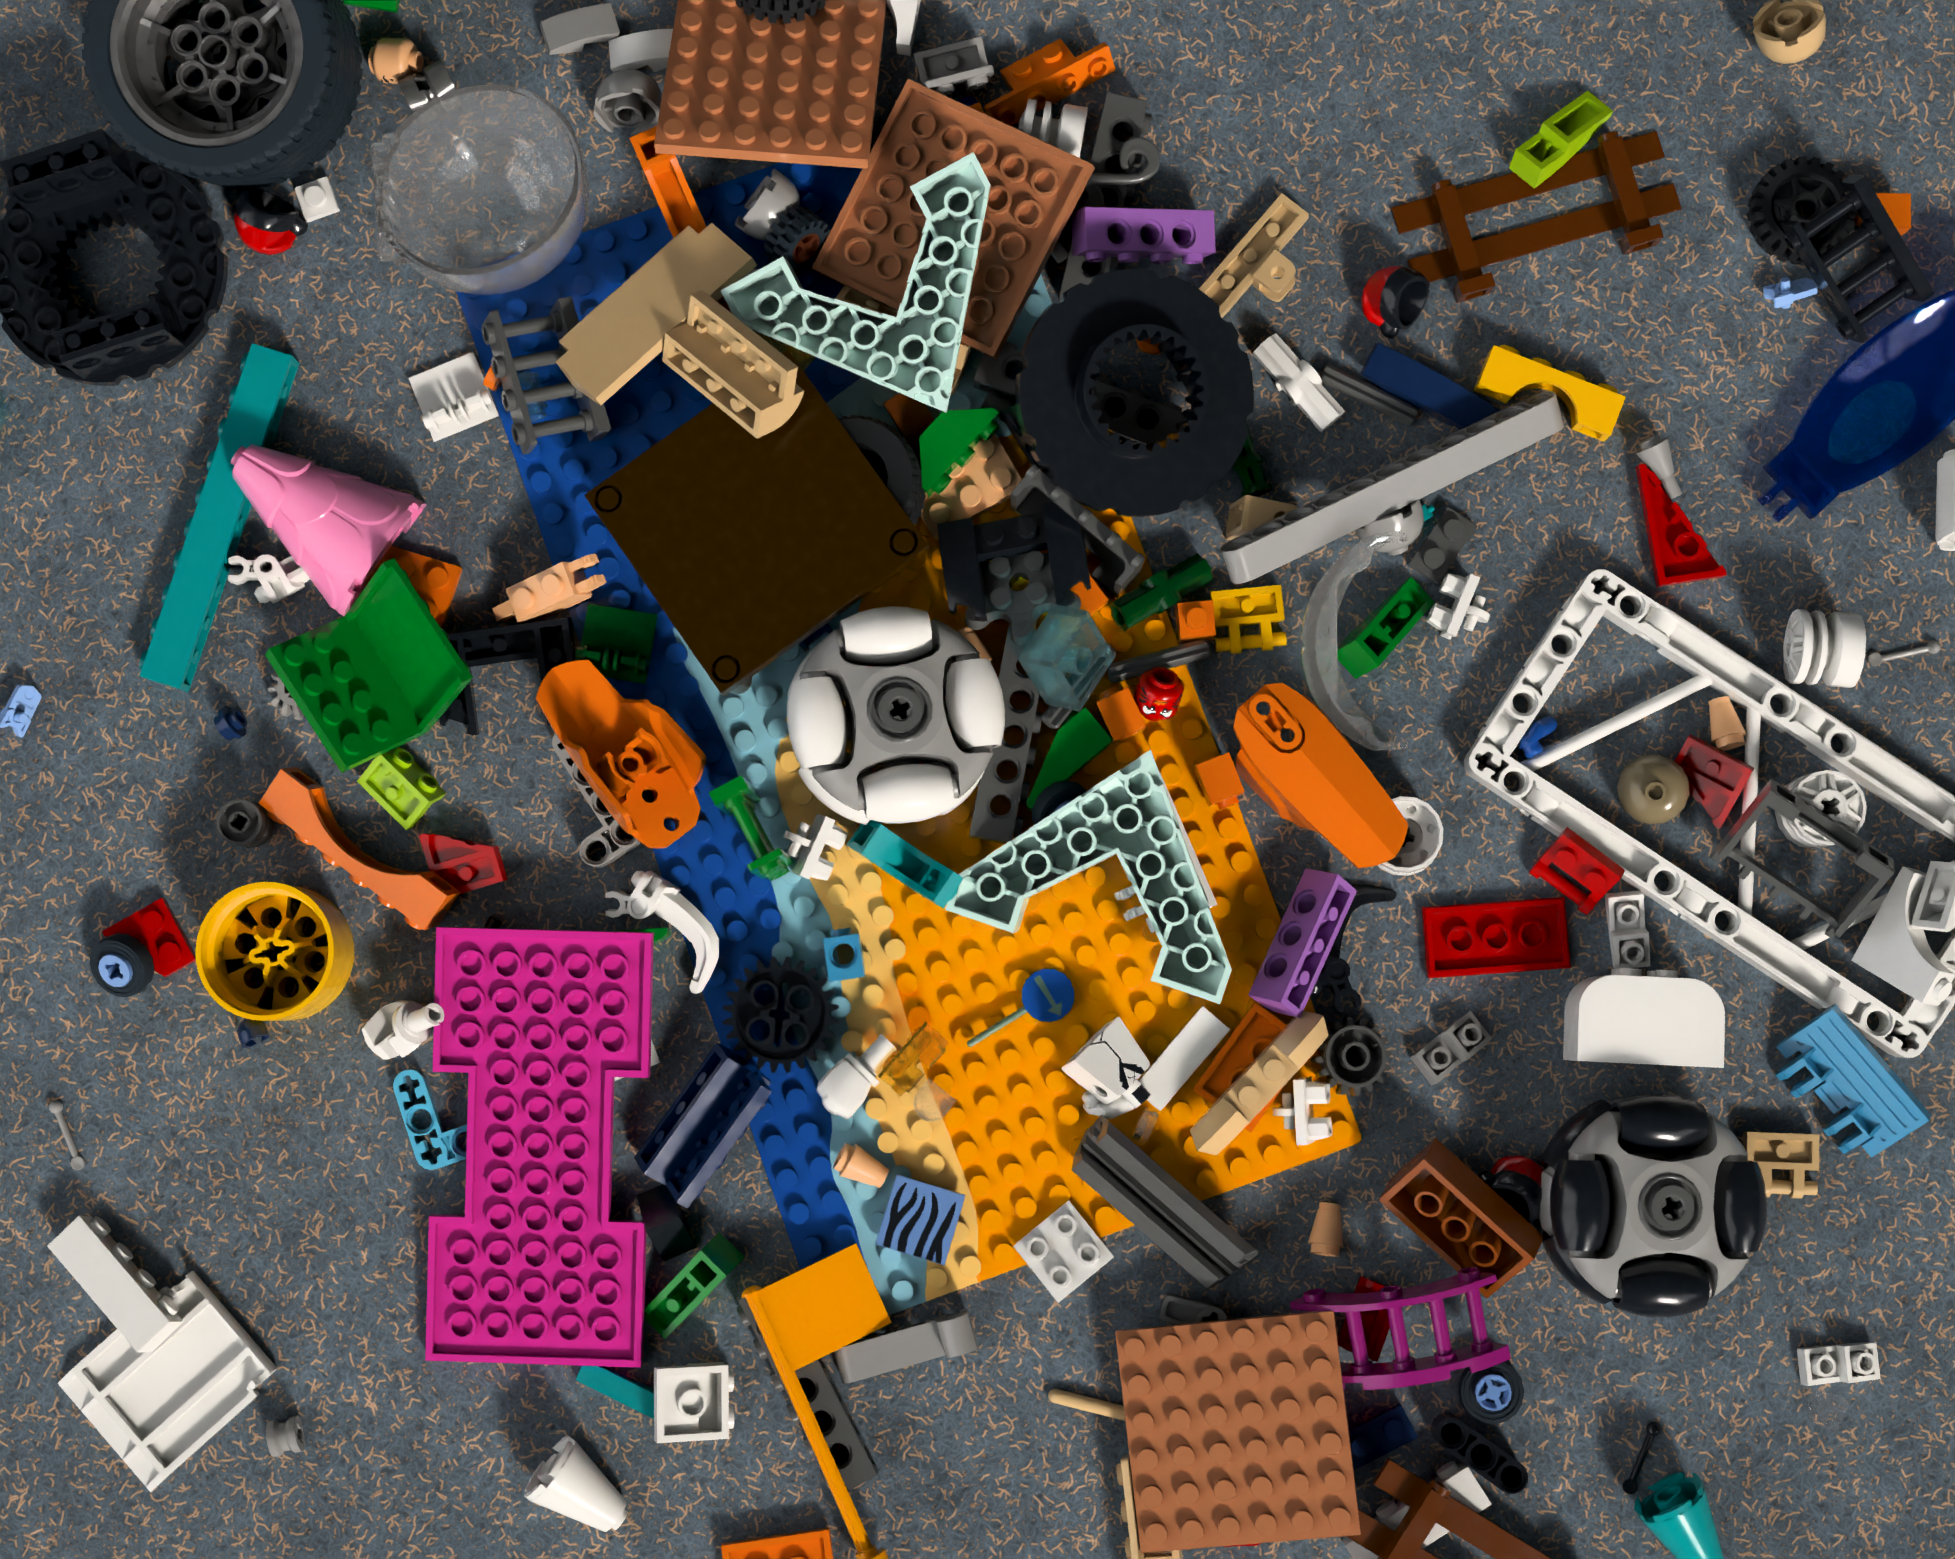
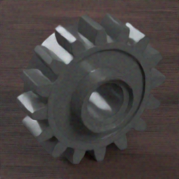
M1352 1017L1343 1018L1342 1026L1338 1021L1329 1023L1332 1032L1328 1031V1037L1317 1049L1319 1056L1311 1058L1312 1063H1320L1321 1066L1315 1073L1316 1077L1326 1076L1327 1080L1325 1083H1329L1330 1088L1337 1085L1336 1092L1338 1095H1345L1348 1088L1351 1097L1360 1096L1361 1088L1365 1093H1371L1374 1091L1372 1083L1382 1084L1385 1081L1381 1076L1382 1072L1388 1071L1391 1068L1386 1064V1057L1392 1055V1051L1385 1050L1384 1044L1388 1041L1387 1037L1380 1038L1377 1035L1379 1027L1376 1025L1367 1028L1366 1019H1358L1355 1025ZM1350 1047L1358 1055V1061L1355 1066L1349 1065L1346 1060V1052Z

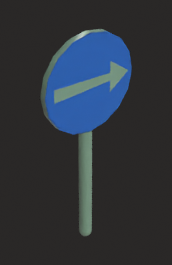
M1042 969L1034 972L1026 979L1022 988L1021 1000L1024 1006L968 1040L967 1045L969 1047L974 1046L1027 1012L1033 1018L1042 1022H1053L1063 1018L1071 1010L1074 1003V988L1071 981L1064 973L1055 969Z

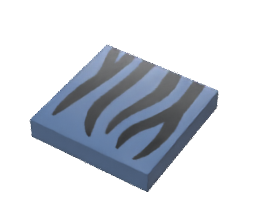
M897 1174L876 1244L945 1265L966 1195Z

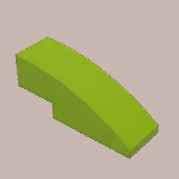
M1587 90L1545 120L1536 135L1515 149L1509 169L1535 189L1561 168L1595 135L1612 116L1613 110Z

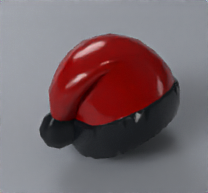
M247 188L240 194L237 200L234 225L238 237L246 247L257 253L267 255L283 253L292 247L296 236L303 235L307 231L308 223L304 218L298 216L299 211L294 205L265 190Z
M1389 266L1380 269L1369 277L1363 288L1361 296L1363 314L1369 322L1380 327L1381 333L1386 338L1393 339L1400 330L1410 328L1419 317L1429 296V281L1422 273L1407 267Z
M1505 1156L1498 1159L1490 1171L1479 1173L1478 1177L1530 1224L1538 1220L1542 1199L1541 1173L1544 1170L1535 1161L1524 1156Z

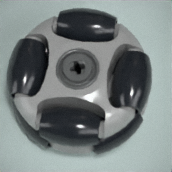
M1653 1093L1611 1100L1610 1103L1600 1099L1571 1116L1556 1131L1543 1153L1540 1162L1545 1170L1541 1173L1542 1199L1539 1212L1541 1227L1544 1230L1542 1234L1544 1236L1542 1241L1543 1247L1556 1269L1573 1287L1601 1304L1612 1302L1620 1310L1646 1317H1673L1705 1308L1709 1299L1723 1291L1738 1276L1749 1260L1748 1252H1757L1759 1250L1766 1227L1767 1194L1758 1162L1748 1161V1153L1740 1140L1724 1123L1710 1113H1707L1704 1105L1699 1102L1677 1095Z

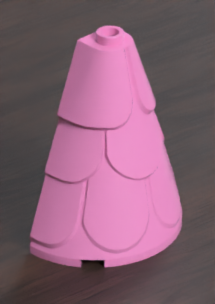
M251 444L248 448L241 446L230 462L234 465L232 470L233 479L267 528H272L296 564L301 565L330 607L342 616L346 615L364 590L366 579L401 532L407 533L426 507L423 501L411 494L364 481L361 477L317 466L313 460Z

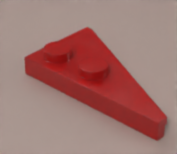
M1646 464L1636 466L1656 587L1725 577L1727 575L1726 569L1723 565H1718L1707 550L1706 542L1700 535L1694 532L1692 523L1676 502L1673 503L1660 486L1662 482L1656 474L1650 471Z

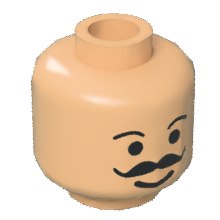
M381 38L376 42L375 46L371 47L368 55L370 71L380 82L385 84H398L397 80L413 72L420 73L424 65L422 53L417 51L416 45L412 40L406 38Z

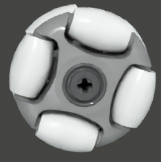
M897 606L880 607L861 611L841 620L840 628L823 638L801 662L794 674L787 694L789 738L796 760L801 766L798 771L799 776L817 799L832 811L864 825L870 820L886 824L918 822L949 813L973 793L979 785V780L982 778L993 755L992 748L999 747L1002 744L1005 728V706L1000 682L990 660L980 658V653L963 635L937 619L930 620L928 612L924 610ZM918 761H925L924 764H917Z

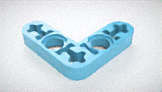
M414 1069L400 1072L394 1079L393 1089L418 1164L424 1169L434 1170L465 1160L466 1152L459 1148L457 1140L462 1132L467 1131V1124L444 1132L425 1075ZM408 1075L412 1080L419 1081L420 1086L415 1088L417 1099L423 1096L426 1099V1103L415 1104L409 1109L406 1102L413 1101L412 1095L409 1091H403L401 1086L406 1083V1076ZM419 1109H425L431 1115V1124L425 1130L418 1129L413 1124V1115ZM436 1130L437 1137L430 1138L432 1146L434 1148L440 1147L442 1150V1154L437 1156L438 1162L435 1164L432 1159H425L424 1153L429 1150L427 1141L423 1140L419 1143L417 1136L428 1135Z

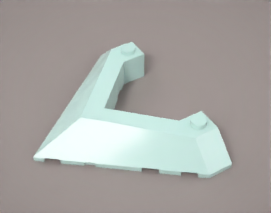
M974 152L910 186L926 217V221L922 231L921 242L907 280L906 291L896 317L803 289L791 264L784 257L722 289L721 293L732 314L750 329L947 413L991 184Z
M1151 749L958 874L964 879L960 883L955 897L948 901L945 910L1015 933L1020 929L1031 896L1117 854L1162 945L1150 981L1221 1004L1232 968Z

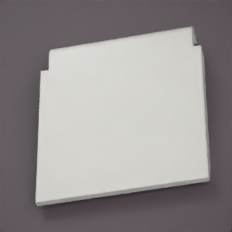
M194 1271L185 1275L186 1278L178 1285L173 1286L171 1289L166 1286L159 1291L161 1296L169 1297L179 1309L177 1314L184 1322L154 1351L137 1353L120 1331L116 1329L58 1382L64 1392L150 1492L260 1394L256 1388L278 1369Z

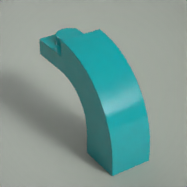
M870 820L866 825L860 824L846 844L867 860L943 909L948 901L955 897L959 885L964 879L900 838L879 822Z

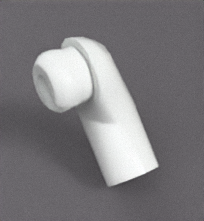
M1085 1091L1082 1096L1084 1101L1083 1108L1088 1114L1098 1117L1102 1115L1106 1119L1116 1118L1135 1109L1123 1095L1109 1104L1102 1103L1088 1091Z

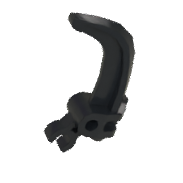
M1351 885L1357 892L1311 993L1317 995L1322 990V987L1330 988L1333 994V1009L1337 1014L1344 1012L1341 1004V997L1343 996L1351 998L1354 1008L1361 1005V997L1356 990L1352 989L1348 979L1350 976L1349 964L1340 958L1343 933L1350 915L1355 909L1365 904L1392 902L1397 896L1396 892L1392 889L1372 885Z

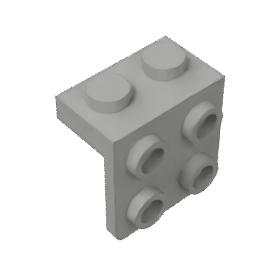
M981 36L914 53L921 85L947 97L953 95L955 88L962 86L966 87V91L986 87V83H988V80L992 78L994 73L993 65H988Z

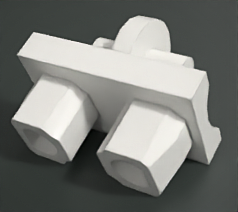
M1451 573L1444 576L1439 592L1454 598L1453 606L1449 609L1435 603L1426 619L1427 623L1442 631L1440 636L1449 640L1452 636L1456 637L1464 616L1467 619L1463 628L1468 631L1474 630L1477 621L1482 623L1488 622L1490 614L1482 610L1486 601L1484 597L1476 595L1473 604L1469 605L1480 577L1473 574L1462 577Z
M820 814L816 815L812 826L801 822L796 834L786 830L784 838L792 841L787 854L797 858L791 872L806 879L813 877L827 881L834 863L820 857L823 847L826 844L840 850L848 833L835 825L834 819Z
M1312 1076L1294 1079V1106L1293 1093H1282L1283 1106L1273 1107V1116H1283L1284 1129L1296 1128V1145H1309L1315 1142V1140L1332 1136L1331 1117H1314L1313 1104L1330 1103V1084L1312 1081Z

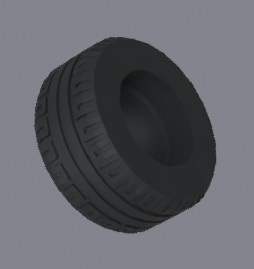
M856 415L837 417L863 455L867 458L876 459L883 465L888 476V490L911 522L916 525L918 517L922 514L921 509L924 508L926 495L922 489L921 463L912 447L892 426L890 427L887 423L881 422L878 419L874 420L872 417L866 418L861 415L858 417Z

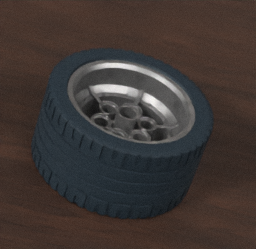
M201 0L88 1L86 7L88 13L83 21L85 30L82 33L81 43L84 44L82 60L85 61L84 72L85 76L89 78L87 84L90 92L94 94V101L97 107L103 111L102 116L107 123L112 125L113 131L118 136L123 137V141L129 147L134 148L137 153L158 165L222 187L227 186L237 189L243 187L247 189L257 188V186L268 187L272 186V183L281 184L286 182L288 178L294 179L301 175V172L304 170L308 171L315 166V162H320L325 158V153L328 150L331 151L337 145V139L342 138L345 133L344 128L350 124L353 118L351 114L353 110H356L358 104L356 100L357 95H360L361 91L359 83L360 79H362L363 69L360 68V64L363 62L362 53L359 52L361 47L360 40L355 33L357 29L354 21L350 19L351 14L347 6L343 4V0H260L266 7L251 14H248L244 0H203L198 21L181 18V16L191 6ZM223 12L226 17L225 23L221 28L215 29L214 19L219 13ZM257 26V39L252 43H248L246 40L247 31ZM196 34L198 44L195 49L188 51L186 47L187 40L190 36ZM285 46L287 47V61L280 56V51ZM167 54L181 62L172 83L167 69ZM262 62L264 67L263 74L258 79H253L251 74L253 66ZM201 70L203 81L199 86L193 87L192 76L195 72ZM234 84L236 87L235 97L230 101H226L224 91L229 85ZM263 99L271 100L261 109V101ZM214 106L221 123L206 121L197 115Z

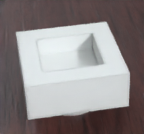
M327 176L294 188L307 222L340 211Z

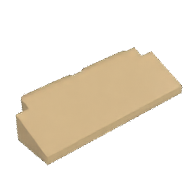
M713 223L709 224L699 234L688 225L559 340L566 353L556 363L576 389L601 406L663 350L666 332L687 323L690 295L692 293L703 290L715 301H718L723 297L722 289L744 278L757 264L748 253Z

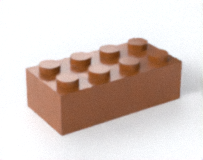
M1436 1138L1389 1180L1379 1198L1383 1205L1457 1272L1467 1267H1478L1480 1272L1496 1274V1282L1479 1288L1480 1293L1486 1298L1490 1297L1535 1259L1544 1239V1236Z

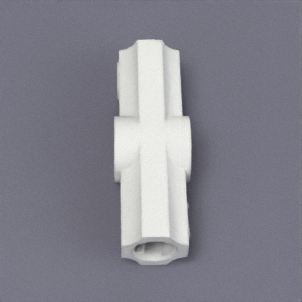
M1277 333L1269 336L1253 352L1252 355L1276 381L1275 385L1279 392L1283 390L1291 399L1289 403L1293 406L1297 405L1321 433L1344 414L1345 410L1322 386V380L1316 370L1303 359L1300 361Z

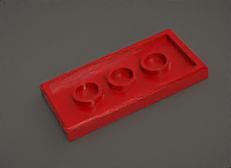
M1565 897L1421 907L1427 978L1571 968Z

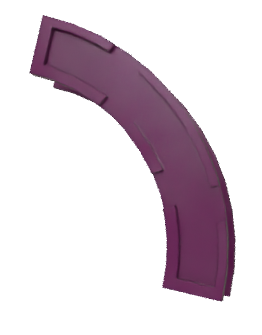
M1478 1267L1463 1268L1458 1271V1275L1408 1288H1402L1399 1285L1386 1286L1381 1288L1380 1292L1327 1293L1325 1289L1315 1288L1305 1291L1303 1297L1290 1302L1291 1309L1345 1312L1354 1363L1340 1362L1344 1389V1383H1362L1363 1390L1390 1389L1451 1379L1450 1371L1469 1367V1371L1474 1373L1511 1359L1509 1346L1492 1342V1339L1488 1338L1479 1288L1496 1282V1274L1480 1272ZM1465 1293L1473 1340L1470 1342V1345L1454 1350L1451 1347L1443 1299ZM1428 1302L1437 1351L1433 1356L1414 1359V1357L1410 1356L1402 1307ZM1387 1309L1395 1359L1392 1362L1373 1363L1368 1358L1360 1311Z

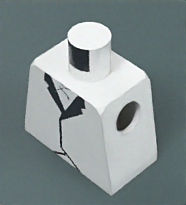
M1119 1016L1106 1023L1061 1068L1068 1076L1104 1104H1109L1123 1095L1134 1108H1137L1151 1095L1138 1080L1149 1068L1150 1062Z

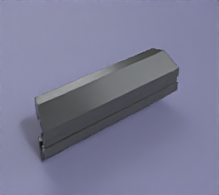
M1100 1115L1095 1123L1085 1131L1073 1158L1072 1171L1207 1289L1221 1283L1241 1270L1251 1259L1259 1254L1255 1248L1105 1117Z

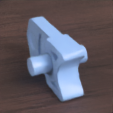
M1784 277L1780 279L1779 283L1763 287L1765 299L1773 300L1774 308L1781 307L1783 309L1790 308L1795 300L1818 293L1815 281L1809 278L1790 281V278Z
M22 684L16 686L5 708L0 713V728L11 726L16 736L23 737L31 723V718L42 698L34 686Z

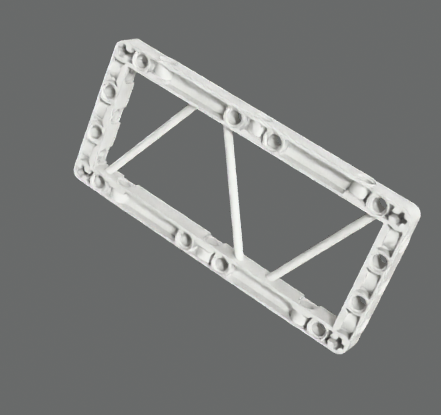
M1605 569L1591 572L1580 582L1574 593L1566 600L1562 606L1563 610L1558 612L1523 665L1525 668H1521L1485 723L1486 727H1482L1478 733V738L1464 759L1466 773L1517 807L1525 816L1532 815L1531 820L1557 837L1566 827L1574 831L1625 869L1622 880L1640 890L1676 916L1680 913L1681 919L1818 1010L1824 1012L1836 1004L1865 1039L1888 1054L1901 1058H1913L1920 1055L1955 1004V978L1951 983L1952 990L1949 996L1939 1006L1921 1003L1910 996L1899 1014L1804 951L1830 938L1825 935V931L1830 925L1829 923L1789 941L1752 917L1754 872L1751 871L1744 880L1739 877L1737 907L1534 773V771L1710 686L1722 695L1729 696L1730 700L1747 710L1744 762L1755 769L1743 788L1742 814L1757 797L1761 720L1780 733L1787 732L1807 745L1805 749L1849 776L1855 782L1928 830H1936L1954 843L1955 796ZM1599 580L1603 583L1601 586L1602 592L1595 594L1593 592L1595 589L1594 583ZM1617 591L1618 594L1610 601L1609 604L1607 600L1612 597L1610 594ZM1621 599H1627L1633 603V615H1626L1622 612L1620 608ZM1602 616L1629 634L1634 635L1636 633L1658 648L1656 650L1658 653L1695 676L1520 763L1510 757ZM1554 637L1565 641L1567 645L1565 654H1558L1553 650L1551 642ZM1520 695L1527 700L1528 710L1526 713H1520L1514 708V696ZM1773 696L1779 698L1783 703L1781 714L1775 713L1770 706V700ZM1833 736L1839 737L1843 743L1841 753L1835 752L1831 747L1830 741ZM1485 755L1487 757L1486 764L1489 767L1496 769L1502 765L1503 769L1492 780L1491 776L1496 772L1487 767L1479 770L1477 768L1479 762L1475 757L1479 758ZM1507 773L1514 774L1519 779L1520 786L1516 792L1508 790L1504 785V777ZM1756 821L1741 838L1740 850L1755 859ZM1658 872L1664 873L1669 880V885L1665 891L1659 890L1654 883V878ZM1888 893L1870 901L1849 928L1875 916ZM1719 912L1724 913L1728 918L1729 924L1724 931L1719 930L1715 924V917ZM1955 928L1950 930L1951 934L1935 956L1947 969L1955 974ZM1871 1012H1874L1879 1018V1025L1875 1031H1872L1867 1025V1018ZM1891 1032L1895 1035H1907L1905 1041L1909 1044L1908 1048H1901L1903 1042L1900 1039L1887 1035Z

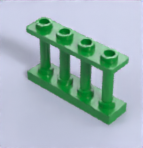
M741 775L708 792L715 806L728 816L734 815L757 858V860L747 864L751 873L761 879L767 877V879L773 881L790 872L787 866L794 863L791 856L781 848L774 850L754 812L757 809L755 803L761 800L755 787Z

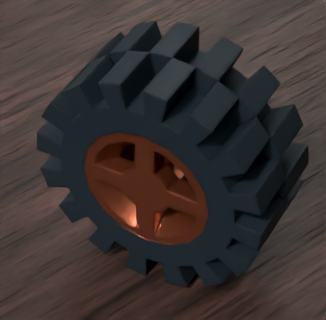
M797 206L796 210L794 208L788 209L787 216L782 213L778 217L780 219L778 224L773 222L770 226L773 231L767 232L765 238L769 241L764 243V248L766 249L765 255L772 262L784 257L791 264L795 274L800 275L803 269L806 271L811 269V263L815 262L830 233V229L810 209Z

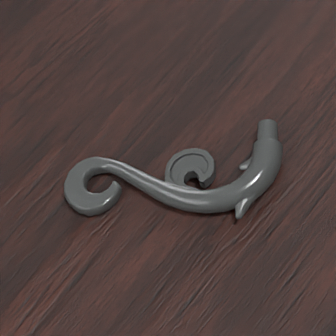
M1134 137L1126 141L1119 154L1120 167L1125 170L1128 169L1130 156L1141 154L1147 162L1144 170L1136 174L1092 173L1083 190L1087 195V199L1085 201L1079 199L1073 212L1084 207H1103L1104 195L1099 186L1136 184L1148 180L1155 175L1160 165V154L1156 145L1144 137ZM1061 236L1051 253L1057 263L1062 262L1069 256L1060 242L1062 240Z

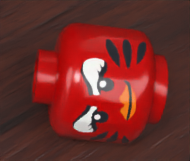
M1156 667L1141 674L1134 694V700L1140 713L1146 719L1151 721L1170 719L1177 713L1184 686L1174 671L1165 667Z

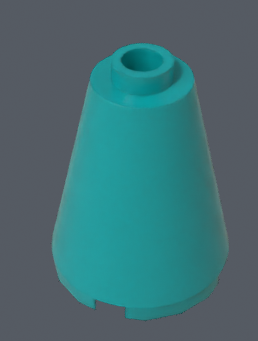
M1683 1472L1667 1475L1647 1487V1489L1655 1492L1645 1497L1642 1502L1639 1496L1637 1497L1634 1510L1639 1519L1676 1559H1724L1705 1486L1696 1473H1692L1693 1478H1686Z

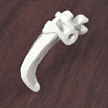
M269 554L261 555L256 560H246L240 556L228 558L230 565L243 566V572L240 575H228L230 583L240 585L247 581H260L262 586L258 587L254 592L259 603L271 601L272 604H275L305 587L304 583L310 580L301 565H297L292 556L280 562Z
M649 870L647 872L636 871L633 874L631 882L635 889L632 894H626L618 889L605 893V898L613 897L618 899L620 903L618 910L609 909L606 911V916L615 918L624 914H630L635 919H643L656 914L676 927L692 943L696 953V966L689 988L695 994L702 992L719 958V938L706 917L679 893L681 889Z

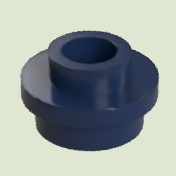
M224 706L218 711V715L214 717V724L225 739H240L246 735L245 727L247 726V720L240 710Z

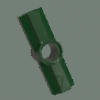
M1197 553L1168 571L1166 569L1161 570L1140 583L1137 589L1126 593L1109 605L1113 620L1117 626L1126 631L1155 613L1156 615L1163 613L1182 601L1184 596L1206 585L1213 579L1210 565L1205 558H1202Z

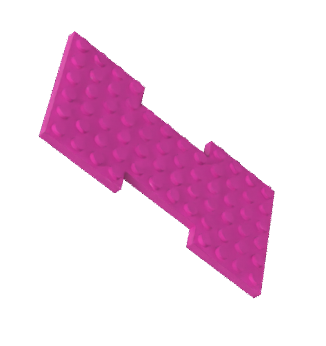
M436 927L434 1003L442 1007L444 1021L442 1023L439 1022L440 1025L434 1026L432 1072L468 1073L465 1215L431 1214L429 1216L425 1361L642 1367L646 1231L643 1220L611 1219L614 1077H650L654 932Z

